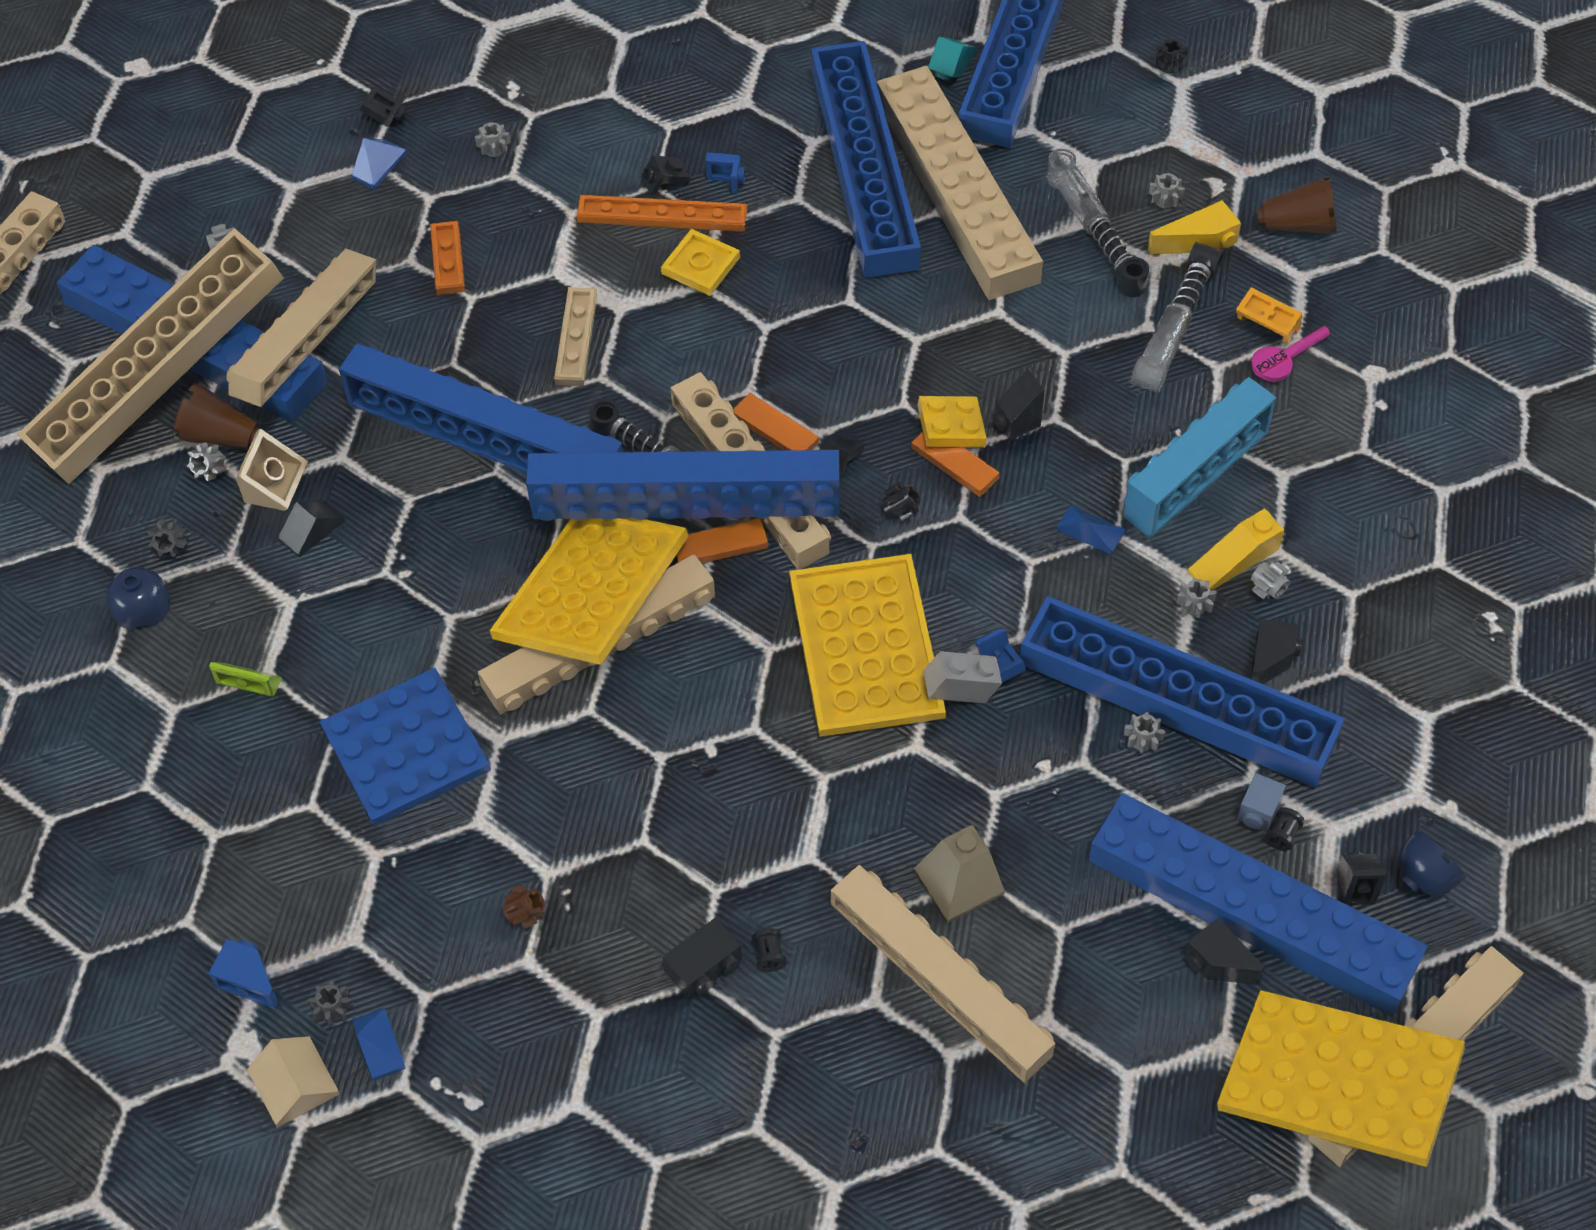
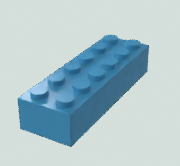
M1250 377L1245 379L1240 385L1235 384L1232 386L1227 396L1221 402H1214L1204 417L1195 419L1188 427L1187 432L1181 437L1176 436L1173 438L1162 454H1155L1145 469L1141 472H1135L1127 482V496L1124 500L1123 518L1151 539L1268 434L1277 397Z

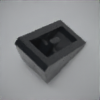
M325 501L296 502L278 538L281 543L300 558L345 522V518Z

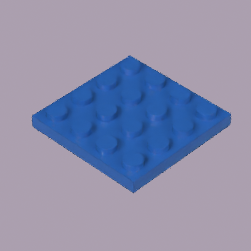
M436 668L319 721L373 826L491 770L490 763Z

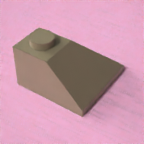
M973 825L944 838L914 868L916 876L946 923L1005 894L990 851Z

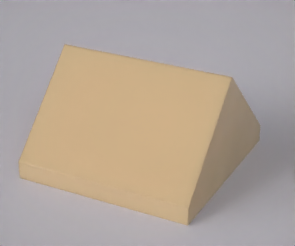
M261 428L257 430L236 480L244 503L285 511L290 505L308 461Z
M310 1036L272 1039L247 1069L277 1128L340 1094Z

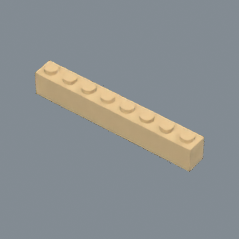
M346 248L337 258H333L324 272L318 274L316 280L303 290L302 295L289 305L285 313L275 319L273 325L260 335L258 341L244 352L243 357L235 365L230 366L226 376V380L229 382V395L262 407L375 284L376 259Z
M695 554L666 569L608 655L617 650L622 651L628 648L632 642L643 636L652 635L659 627L670 621L679 620L686 612L697 606L702 607L708 604L715 597L714 580ZM522 647L478 671L481 688L501 715L506 711H513L519 708L523 702L536 695H543L557 683L572 679L579 671L586 667L597 664Z
M858 865L831 889V905L1025 1084L1053 1057L1055 1042L1051 1033L1043 1026L1037 1027L1029 1019L1027 1012L1022 1006L1017 1003L1012 1004L1005 998L1002 989L994 981H987L979 974L976 965L970 959L961 958L954 951L953 945L944 936L938 937L930 929V925L920 914L914 915L897 893H890L882 886V881L874 872H867L862 866Z
M1492 946L1483 954L1476 952L1465 965V968L1468 970L1461 977L1457 973L1454 974L1443 987L1446 992L1440 998L1435 995L1431 997L1421 1010L1424 1014L1418 1020L1412 1017L1404 1026L1464 1041L1517 987L1524 973ZM1308 1136V1140L1339 1168L1358 1150V1148Z

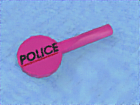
M1322 326L1284 350L1277 347L1258 349L1253 354L1251 361L1253 372L1261 379L1270 382L1286 379L1293 367L1292 358L1330 335L1329 329L1326 326Z

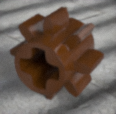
M524 884L511 890L510 894L504 896L506 902L503 906V911L510 923L514 925L522 923L524 929H527L537 924V920L544 917L542 913L545 908L544 898L536 889L532 888L527 891Z

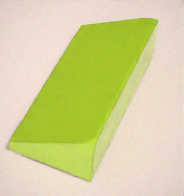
M211 662L209 665L216 683L271 697L275 696L281 682L280 676L228 663Z

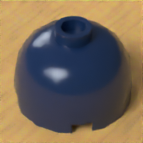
M131 567L123 570L114 576L107 588L106 603L112 619L120 627L129 630H137L136 627L145 625L147 628L153 627L162 621L170 610V593L166 583L156 572L149 569Z
M1417 830L1400 850L1398 862L1400 869L1404 873L1401 881L1413 893L1421 890L1429 896H1440L1454 889L1466 876L1454 860L1450 862L1444 855L1445 851L1422 831L1418 832Z

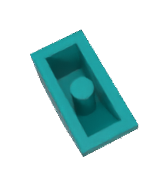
M938 37L928 68L936 71V77L950 81L951 77L960 78L976 54L978 47L955 39Z

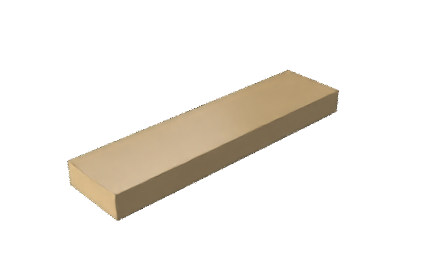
M568 287L554 376L555 385L584 386L598 296L597 289Z

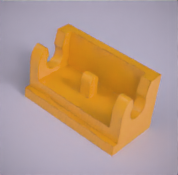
M1252 287L1236 309L1238 319L1244 321L1246 317L1282 335L1283 342L1290 344L1293 332L1297 334L1301 329L1302 312Z

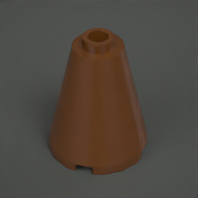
M1330 177L1321 178L1262 202L1263 208H1257L1259 225H1265L1266 230L1330 235L1337 233Z
M194 383L189 391L194 392L190 399L184 398L179 408L174 424V430L179 431V433L175 434L174 438L186 442L200 444L206 442L208 445L249 450L259 428V423L203 385Z

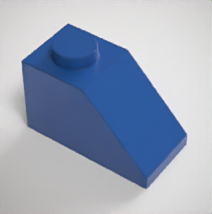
M227 939L208 973L215 988L276 1009L279 1003L258 948L245 940L235 942Z

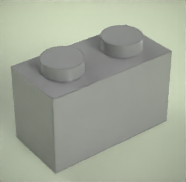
M939 651L923 671L929 699L986 703L1002 684L996 656Z

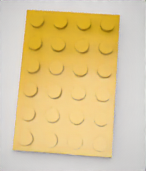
M570 519L490 629L492 639L601 665L687 540V529L646 519Z
M911 554L789 571L819 737L946 718L944 701L929 699L923 671L934 659Z
M1260 990L1218 1099V1111L1427 1167L1465 1051V1041Z

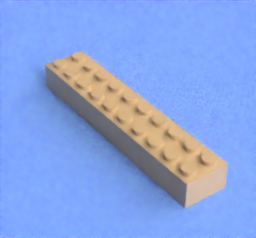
M928 66L876 81L889 128L987 299L992 300L1040 284L1043 267L1042 258Z
M234 228L17 435L62 479L70 484L281 282L284 277L265 254Z

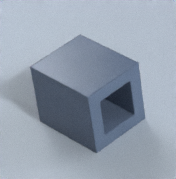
M1255 773L1241 803L1237 820L1242 821L1252 829H1261L1267 832L1281 803L1286 785Z

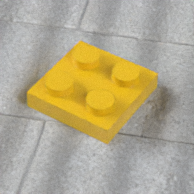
M690 229L661 266V272L669 278L711 296L740 259V250L694 229Z
M919 396L917 406L926 447H985L987 437L977 397Z

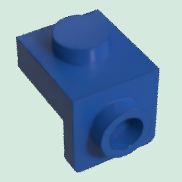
M707 152V180L731 182L732 193L738 194L739 184H744L746 173L745 167H741L740 155Z
M1003 628L976 640L979 655L996 656L1002 682L1026 671L1023 660L1009 644L1007 633Z

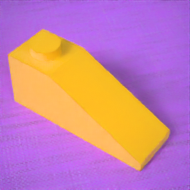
M1222 200L1151 231L1147 251L1150 254L1190 253L1195 242L1217 249L1229 248L1238 242L1241 222Z
M1264 508L1238 524L1188 569V573L1192 578L1195 577L1205 582L1209 581L1210 591L1278 551L1284 528Z

